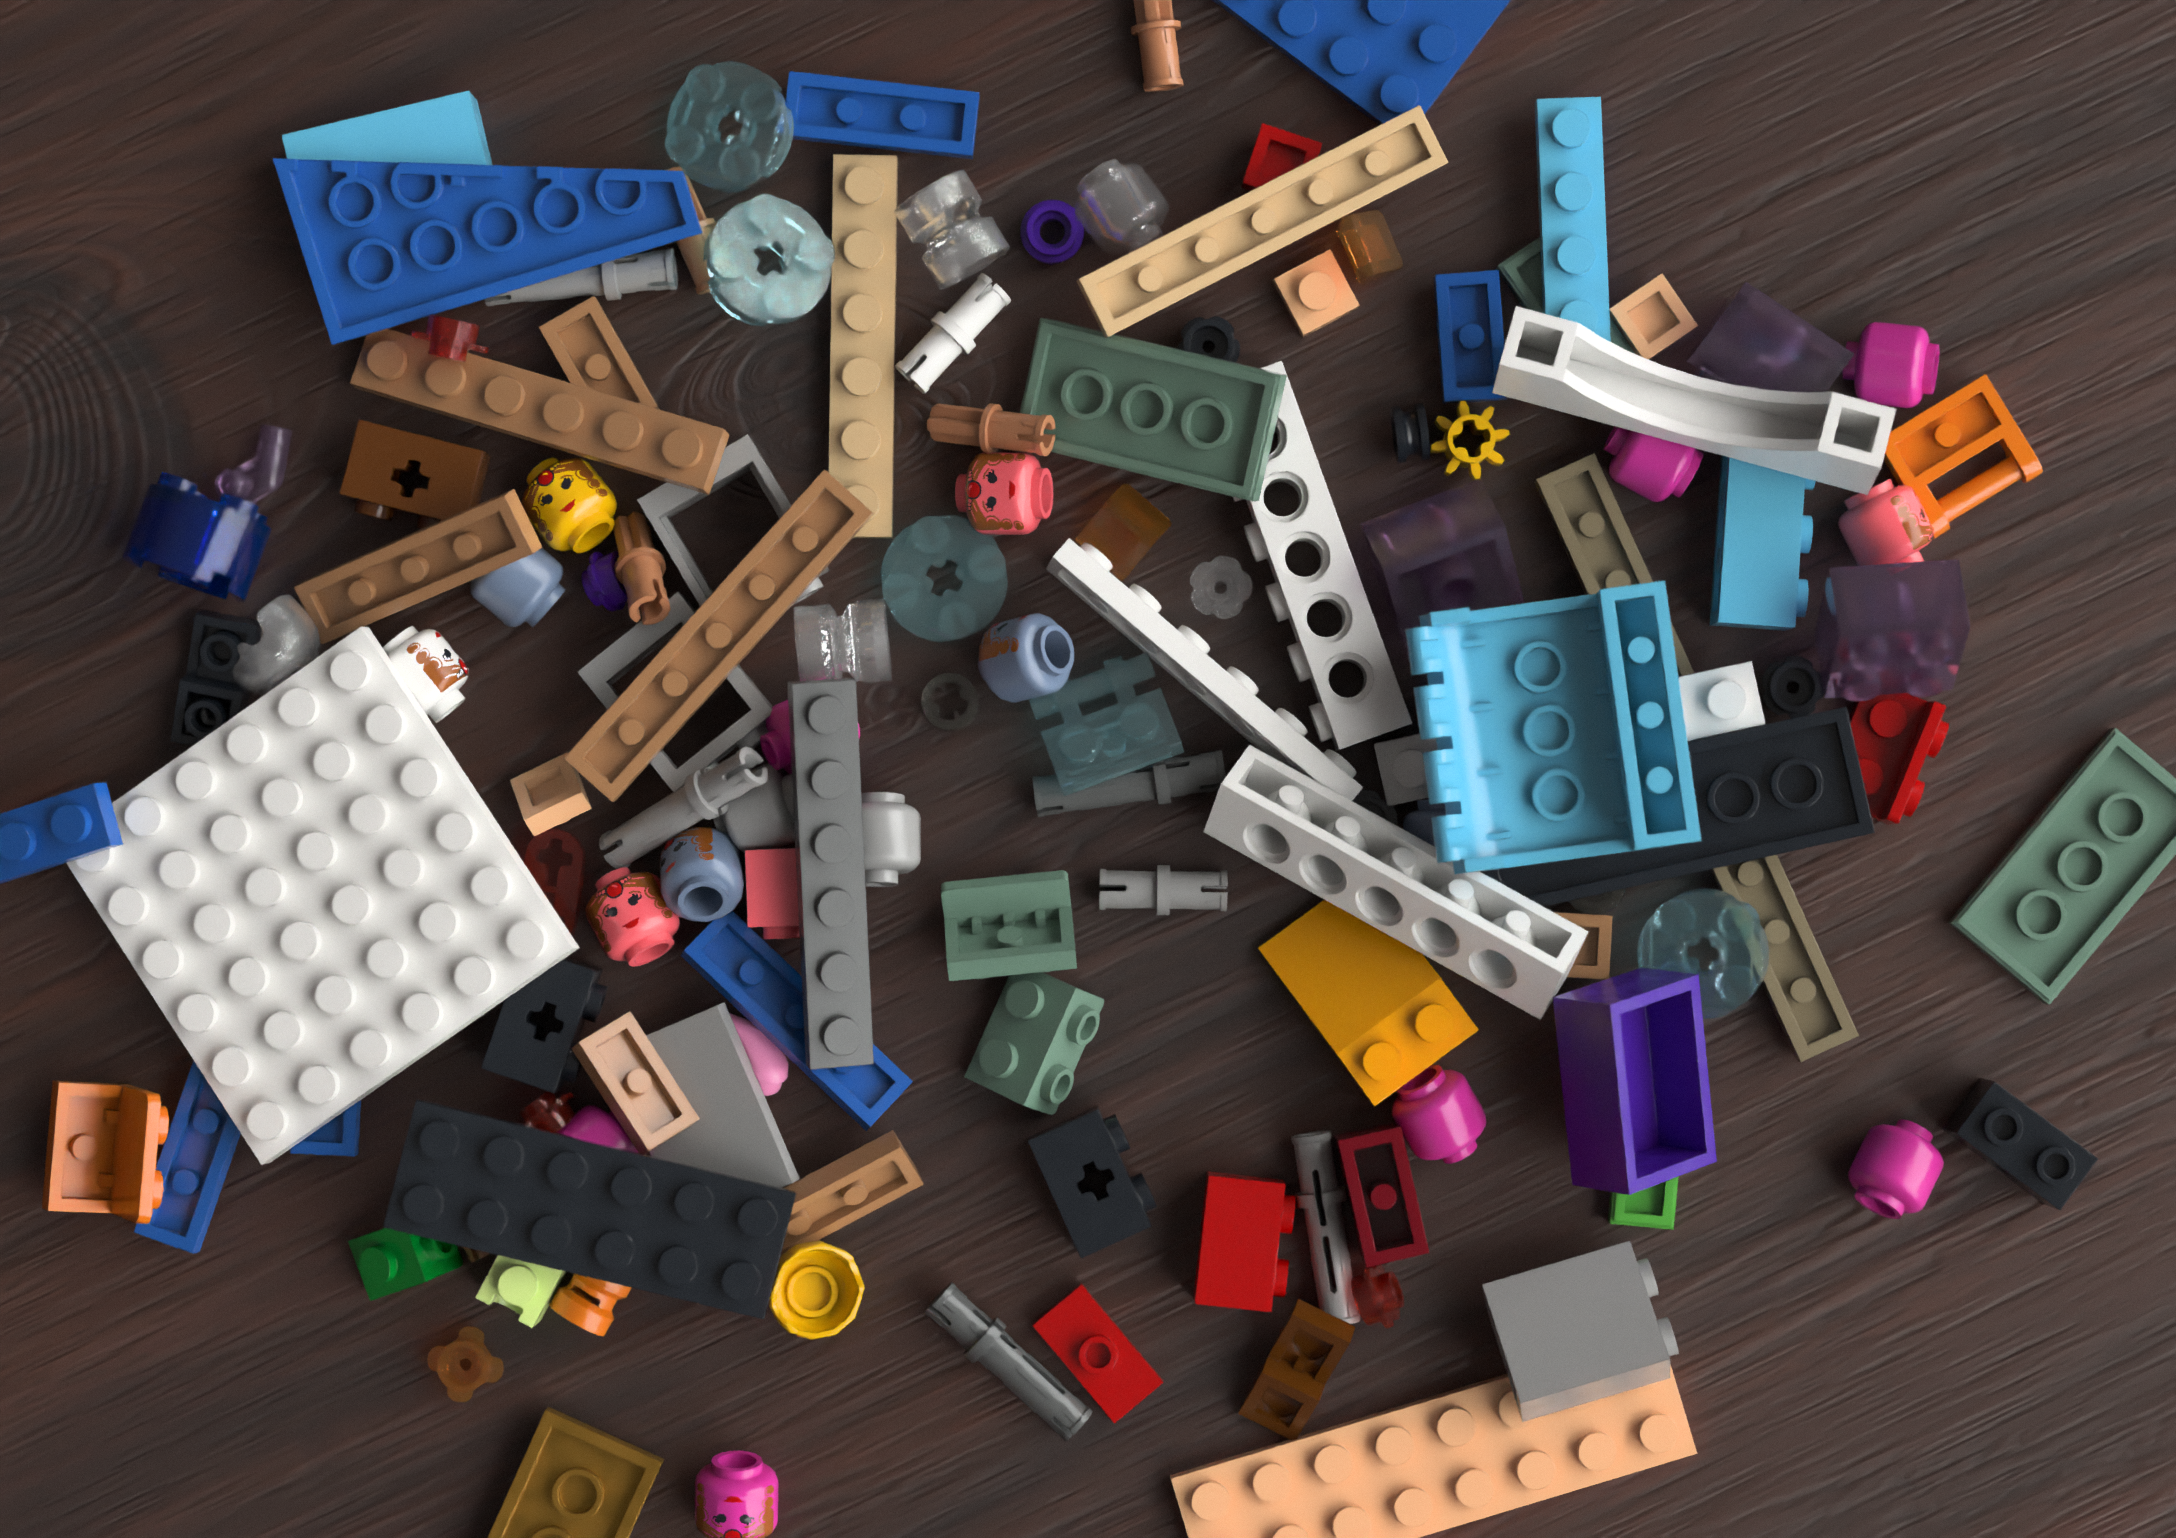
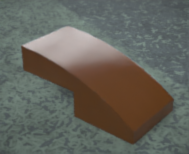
M1298 1299L1264 1359L1241 1404L1238 1414L1290 1440L1297 1439L1319 1403L1325 1384L1349 1346L1356 1327Z

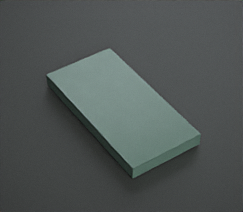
M1040 318L1020 413L1052 415L1056 428L1053 430L1044 429L1043 433L1055 434V441L1051 452L1254 502L1259 501L1287 375L1113 334L1105 339L1100 330L1050 318Z
M2110 728L1948 923L2040 1001L2050 1005L2176 855V778L2118 729Z

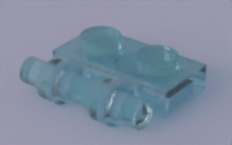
M1148 653L1123 661L1121 655L1103 662L1105 668L1070 681L1068 678L1059 691L1029 699L1036 720L1060 712L1064 724L1042 731L1041 735L1064 796L1184 752L1181 739L1161 688L1136 696L1132 686L1156 676ZM1114 692L1118 704L1082 716L1079 704Z

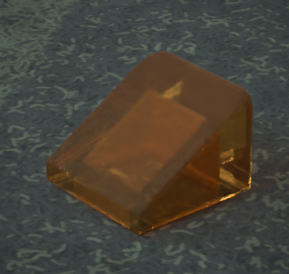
M1372 210L1341 218L1336 231L1358 283L1361 282L1362 285H1365L1403 267L1402 258L1385 218L1380 211Z
M1124 483L1110 496L1075 541L1080 545L1084 542L1089 543L1103 553L1113 565L1110 571L1123 582L1170 528L1172 522L1132 486Z

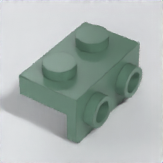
M1059 870L949 881L941 884L949 981L1077 969L1069 879L1066 871Z
M1044 972L1009 975L964 1077L1025 1107L1054 1115L1059 1104L1066 1099L1072 1089L1074 1082L1073 1073L1086 1044L1094 1038L1100 1023L1099 1014L1104 1005V999Z

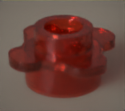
M430 314L426 332L412 331L411 335L413 338L430 341L428 354L466 362L468 350L487 354L489 349L488 347L476 345L480 329L479 325Z
M547 1091L519 1112L526 1121L523 1125L558 1132L570 1123L576 1114L568 1104V1101L574 1096L569 1092L557 1099L552 1092Z
M1382 1264L1364 1269L1363 1274L1351 1279L1353 1298L1364 1322L1368 1326L1381 1322L1386 1329L1393 1327V1321L1400 1319V1308H1403L1405 1305L1403 1291L1396 1275L1392 1271L1385 1272Z

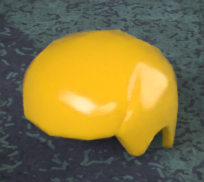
M819 1240L795 1244L780 1256L768 1305L776 1321L791 1334L810 1340L834 1336L855 1319L865 1289L854 1257L847 1251Z

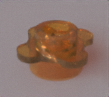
M475 1326L464 1327L460 1330L456 1340L447 1346H435L428 1355L429 1368L438 1372L441 1381L448 1387L447 1394L449 1398L455 1402L470 1400L476 1388L485 1382H497L504 1372L503 1361L491 1355L484 1344L485 1335L483 1331ZM463 1358H468L471 1361L472 1366L469 1370H463L460 1367V1361Z

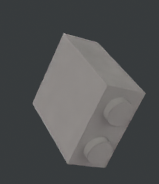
M1630 1241L1482 1284L1485 1308L1522 1422L1670 1378V1356L1679 1354L1675 1335L1668 1317L1656 1319L1650 1297L1658 1295L1656 1280L1648 1258L1637 1261Z

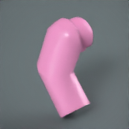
M730 1013L764 1096L776 1094L781 1089L782 1082L788 1078L789 1063L785 1054L749 1020Z

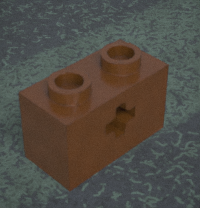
M359 419L340 494L349 499L357 500L354 509L356 513L392 521L394 510L419 516L416 528L423 529L480 504L492 456L474 448ZM417 465H420V473L430 479L427 490L416 488L412 498H409L410 489L400 484L402 473L414 474Z

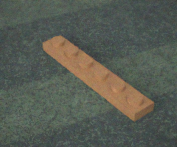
M390 329L366 335L350 384L358 390L707 495L710 494L730 436L725 429Z
M824 469L564 759L611 802H615L874 515L873 512Z

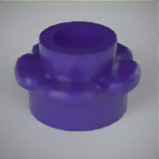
M613 551L603 556L602 553L595 552L589 556L590 565L582 573V584L586 595L596 606L603 605L611 612L624 608L625 602H627V594L624 584L620 583L615 574L614 565L619 557L618 551Z

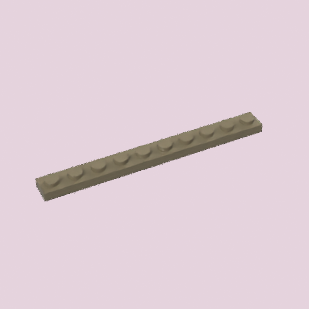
M1595 453L1534 481L1585 595L1597 594L1599 589L1653 582ZM1671 623L1678 677L1693 674L1694 671ZM1773 855L1710 869L1796 1060L1803 1062L1858 1037L1859 1034L1778 856Z

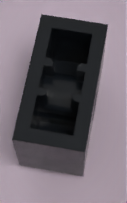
M566 957L505 999L481 1068L552 1093L562 1090L564 1081L575 1083L582 1064L572 1048L579 1041L585 1020L596 1023L608 990L607 986L598 984L603 969ZM551 1004L557 1005L555 1017L558 1020L564 1021L563 1029L551 1031L546 1037L540 1036L542 1024L533 1020L534 1013L547 1010Z
M1983 1078L1977 1080L1942 1128L2041 1203L2057 1210L2063 1208L2098 1160L2096 1156L1995 1081Z
M1096 1106L1028 1137V1143L1081 1258L1152 1227L1147 1211L1156 1208L1157 1205L1142 1172L1130 1177L1120 1153L1131 1148L1116 1114L1103 1118L1099 1107ZM1094 1161L1099 1171L1110 1168L1113 1172V1176L1106 1180L1107 1192L1100 1196H1097L1092 1187L1081 1189L1078 1185V1182L1085 1178L1083 1165Z

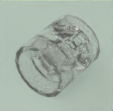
M965 170L956 171L933 182L909 197L894 210L911 242L925 245L926 250L922 260L940 290L951 287L983 270L1010 249L993 217L980 216L978 210L982 204V199Z
M884 598L855 601L854 604H848L844 614L840 616L837 615V612L830 603L794 607V630L800 681L840 679L843 677V672H849L856 682L862 681L863 684L892 681L891 653Z

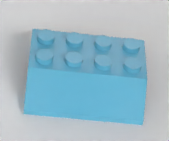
M1665 581L1599 589L1597 594L1470 611L1469 607L1430 612V614L1419 616L1420 627L1406 630L1411 674H1427L1428 686L1413 688L1420 740L1436 739L1437 744L1436 751L1422 753L1429 805L1445 803L1446 809L1445 816L1431 818L1437 863L1453 861L1454 874L1701 841Z

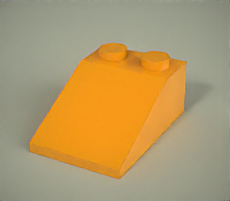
M1322 900L1258 947L1269 965L1374 1106L1479 1030L1423 954L1326 900Z

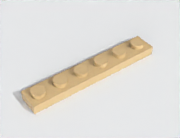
M1419 105L1093 271L1076 282L1106 339L1449 162Z
M833 155L829 474L874 514L853 538L893 539L897 155Z

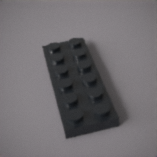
M1847 707L1689 741L1688 749L1701 841L1624 853L1484 871L1485 875L1544 907L1875 833Z
M416 1099L383 1227L764 1319L796 1192Z

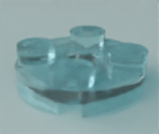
M725 61L715 65L702 64L696 66L689 72L686 82L678 90L669 110L665 140L667 154L679 164L684 173L692 180L721 192H740L749 189L746 185L755 183L762 176L769 178L784 162L793 140L794 121L792 111L786 107L784 97L779 91L783 90L771 76L745 63ZM736 111L735 120L742 124V130L739 136L729 135L724 144L720 140L719 123L723 117H727L729 112Z
M761 194L755 196L752 200L735 205L716 222L705 241L703 261L707 258L706 269L710 277L707 283L716 302L728 314L741 322L755 326H766L768 323L781 324L786 322L785 324L796 321L817 305L825 294L831 279V265L835 259V249L831 240L824 235L822 228L816 220L801 207L789 201L778 199L773 195ZM755 248L763 251L768 249L774 250L779 255L778 262L782 266L781 274L774 270L766 276L760 274L756 269L760 259L753 253Z
M955 515L925 516L903 529L887 549L881 568L883 598L894 618L913 635L931 642L942 643L964 640L987 628L999 614L1008 590L1006 561L994 538L991 535L980 534L971 526L969 519ZM947 561L958 565L955 576L963 581L958 592L947 589L942 597L931 592L934 582L931 578L927 577V572L932 565L942 568Z
M1692 889L1684 891L1663 903L1654 915L1649 918L1639 936L1637 957L1639 968L1699 974L1703 1019H1713L1728 1014L1747 1002L1755 994L1767 972L1769 946L1766 933L1760 924L1759 914L1749 903L1739 901L1734 896L1715 889ZM1700 937L1710 940L1711 947L1717 948L1719 952V959H1715L1710 963L1709 970L1699 969V960L1688 956V946L1691 947L1698 944Z

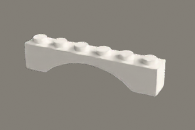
M1516 306L1492 393L1865 495H1868L1882 467L1896 409L1835 392L1774 391L1733 385L1698 377L1633 354L1598 336L1580 323Z

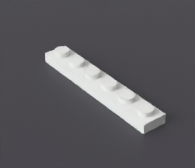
M1069 538L1052 557L1046 568L1052 575L1256 748L1351 801L1362 790L1363 787L1353 779L1356 771L1347 760L1330 749L1322 753L1304 737L1308 733L1306 727L1294 715L1283 708H1278L1274 712L1255 696L1259 689L1248 676L1235 667L1230 666L1227 670H1224L1207 655L1210 647L1196 632L1184 625L1176 629L1158 614L1162 609L1161 605L1149 592L1136 584H1132L1128 588L1109 571L1113 568V565L1098 549L1086 542L1079 547Z
M1752 661L1678 677L1687 741L1766 724ZM1419 733L1375 743L1374 747L1387 806L1428 798L1422 753L1436 751V739L1420 740Z

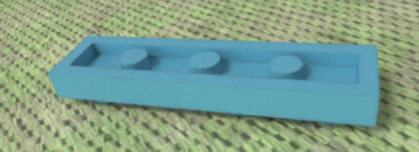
M1601 97L1537 99L1535 102L1543 313L1580 323L1598 336L1611 342Z

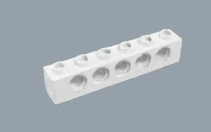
M1282 361L1260 368L1287 375ZM1287 376L1275 427L1278 445L1269 454L1259 501L1246 500L1254 523L1245 525L1244 530L1256 562L1267 559L1276 582L1265 586L1275 617L1278 622L1289 619L1297 643L1287 646V650L1299 682L1310 679L1319 703L1308 707L1318 737L1321 742L1332 739L1337 751L1412 724ZM1276 482H1285L1293 486L1299 495L1298 509L1288 516H1277L1271 513L1266 508L1263 499L1264 491L1269 485ZM1233 497L1235 502L1242 500L1240 498ZM1296 542H1307L1316 547L1321 557L1319 570L1307 577L1292 573L1285 562V553L1290 545ZM1325 601L1334 604L1340 610L1342 626L1336 635L1321 637L1312 632L1307 623V613L1311 605ZM1341 661H1349L1361 669L1364 684L1356 696L1342 697L1331 689L1328 677L1334 664Z
M1250 744L1221 783L1204 829V833L1540 1020L1553 1001V997L1556 996L1566 980L1588 934V931L1480 871L1454 874L1453 861L1437 863L1436 850L1433 845Z

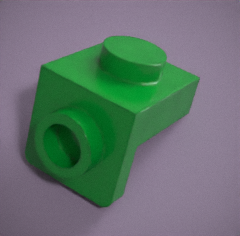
M381 1228L348 1241L370 1301L427 1282L463 1265L457 1245L388 1228Z

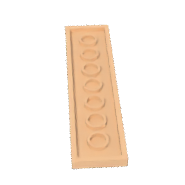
M1670 1364L1669 1379L1522 1422L1508 1376L1504 1374L1298 1436L1294 1440L1288 1439L1170 1475L1188 1538H1420L1695 1455L1697 1451Z

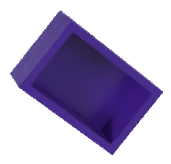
M1641 967L1553 997L1572 1185L1631 1195L1717 1162L1699 974Z

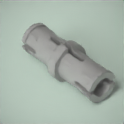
M1157 865V871L1100 869L1099 888H1125L1126 891H1100L1099 910H1106V908L1156 909L1157 915H1169L1170 909L1227 911L1228 892H1202L1201 889H1227L1228 873L1227 870H1221V872L1170 871V865Z

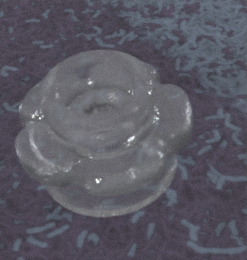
M1217 556L1213 559V562H1202L1193 570L1190 578V584L1194 590L1191 593V600L1195 608L1204 615L1213 613L1219 619L1232 618L1242 611L1244 600L1246 601L1251 597V577L1248 573L1242 572L1240 563L1237 560L1228 556ZM1217 582H1224L1227 589L1223 594H1218L1214 590V585Z

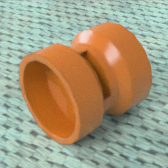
M574 1274L567 1286L560 1287L557 1290L549 1306L560 1316L578 1327L598 1336H604L614 1320L612 1312L617 1300L626 1298L632 1287Z

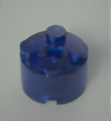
M161 473L158 483L148 486L122 558L140 569L144 561L159 565L161 567L158 577L222 599H226L228 593H230L237 602L245 603L272 531L266 525L268 518L257 512L259 506L247 500L222 493L218 503L196 492L198 488L196 484L172 474Z

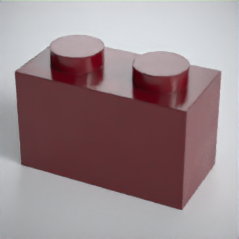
M1396 1122L1335 1135L1334 1140L1358 1246L1365 1266L1371 1267L1430 1253L1401 1126L1396 1124Z

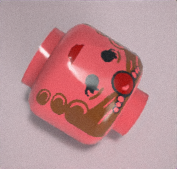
M983 452L977 454L972 459L967 474H959L955 486L956 506L959 512H967L971 526L980 534H1029L1037 529L1041 519H1047L1051 514L1053 506V481L1050 470L1048 468H1041L1039 461L1029 452Z
M1887 479L1872 486L1868 495L1858 493L1844 501L1848 510L1841 515L1838 525L1861 570L1872 572L1884 568L1888 577L1892 578L1924 562L1919 550L1932 541L1934 529L1912 487L1907 485L1894 487L1891 479Z
M622 867L605 874L596 882L597 892L590 898L585 911L587 920L608 958L616 961H627L629 966L632 967L641 966L658 959L673 947L674 940L672 937L679 929L680 920L679 916L666 906L661 894L660 878L657 875L649 872L631 873L628 867Z

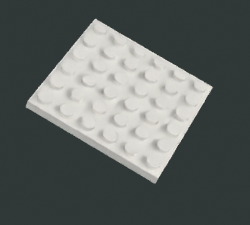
M361 626L114 801L112 805L123 845L66 863L261 1165L270 1163L579 949L578 944L369 627Z

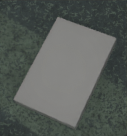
M725 1002L646 1035L700 1118L689 1128L650 1151L651 1156L780 1188L800 1179Z

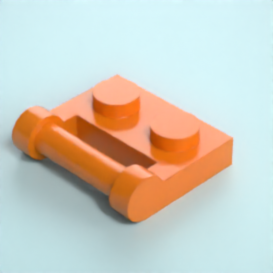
M1986 374L1890 431L1883 459L1898 485L1910 486L1916 492L1934 529L1933 539L1950 530L1949 522L2018 480L2027 483L2043 472L2037 456ZM1999 441L2006 454L2004 460L1940 499H1935L1927 484Z

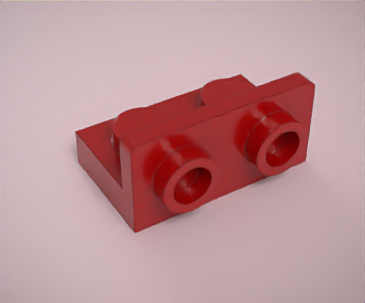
M1868 677L1863 681L1849 720L1871 817L1887 825L1898 824L1902 815L1911 817L1920 802L1925 782L1917 778L1926 756L1935 758L1944 743L1949 729V723L1941 720L1946 710V705L1936 701L1928 702Z

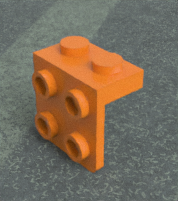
M53 1080L42 1209L62 1212L112 1213L133 1223L149 1224L152 1209H158L162 1201L163 1177L161 1171L156 1170L158 1144L163 1145L165 1143L169 1126L168 1110L166 1106H161L160 1095L129 1084Z

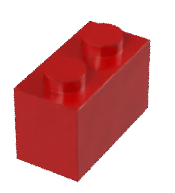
M1207 1171L1193 1294L1195 1304L1272 1312L1273 1297L1285 1298L1289 1260L1278 1258L1280 1233L1292 1234L1296 1196L1284 1195L1285 1182L1283 1179Z

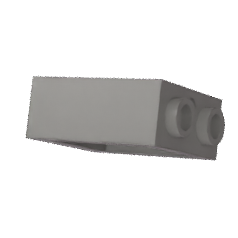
M747 434L725 447L710 494L751 470L778 517L781 518L791 507V504L753 440ZM666 482L637 501L701 607L711 596L713 590L670 518L708 495ZM828 566L793 605L824 587L819 577L830 571Z
M677 592L669 598L670 612L664 620L651 625H643L642 621H640L578 671V674L607 710L620 696L612 687V684L675 635L696 612L681 593ZM740 665L730 673L727 679L751 710L679 768L676 767L663 749L650 762L673 792L683 787L686 777L693 772L702 769L709 771L719 765L718 762L736 747L739 749L743 747L754 749L760 744L761 735L768 733L766 719L771 715L773 706Z

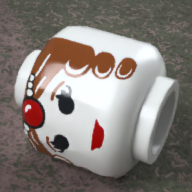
M410 626L383 647L391 663L407 684L426 715L429 714L436 723L448 716L466 699L459 689L467 681L469 669L438 631L425 629L418 632L414 626Z

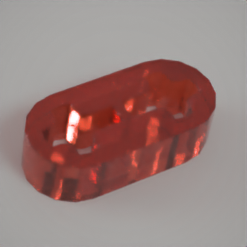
M550 829L536 835L530 841L525 853L524 864L545 896L547 892L556 893L554 909L558 916L564 917V925L573 936L579 918L586 864L585 849L580 839L573 833L562 829ZM553 839L562 840L563 851L573 855L571 865L560 867L557 886L548 885L549 864L539 862L540 849H551Z

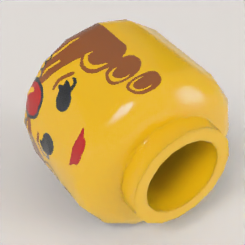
M576 457L558 461L557 458H549L539 463L529 473L526 480L529 486L524 491L521 504L531 524L551 548L559 551L573 550L576 553H583L600 544L611 533L615 525L613 517L617 508V502L613 492L587 461Z

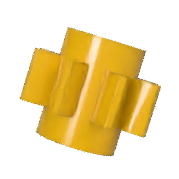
M1460 401L1457 406V420L1452 423L1446 417L1438 416L1434 421L1437 428L1445 432L1442 441H1437L1430 445V452L1445 453L1449 460L1444 471L1446 476L1452 474L1458 466L1468 468L1469 476L1474 482L1480 479V463L1484 459L1495 466H1500L1504 462L1501 454L1494 451L1493 448L1495 442L1502 441L1510 433L1506 429L1494 431L1493 426L1489 422L1494 412L1492 406L1486 408L1479 416L1470 414L1466 401ZM1463 425H1469L1472 435L1483 434L1485 443L1476 449L1475 457H1469L1466 448H1455L1453 440L1462 433Z

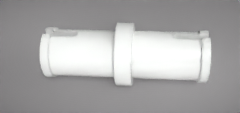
M984 273L977 277L974 284L946 314L939 311L931 319L930 322L933 328L902 361L895 365L896 369L910 383L912 381L915 382V388L925 394L934 381L960 353L968 355L976 347L973 341L974 338L1004 306L1011 302L1007 293L997 283L992 286V279Z

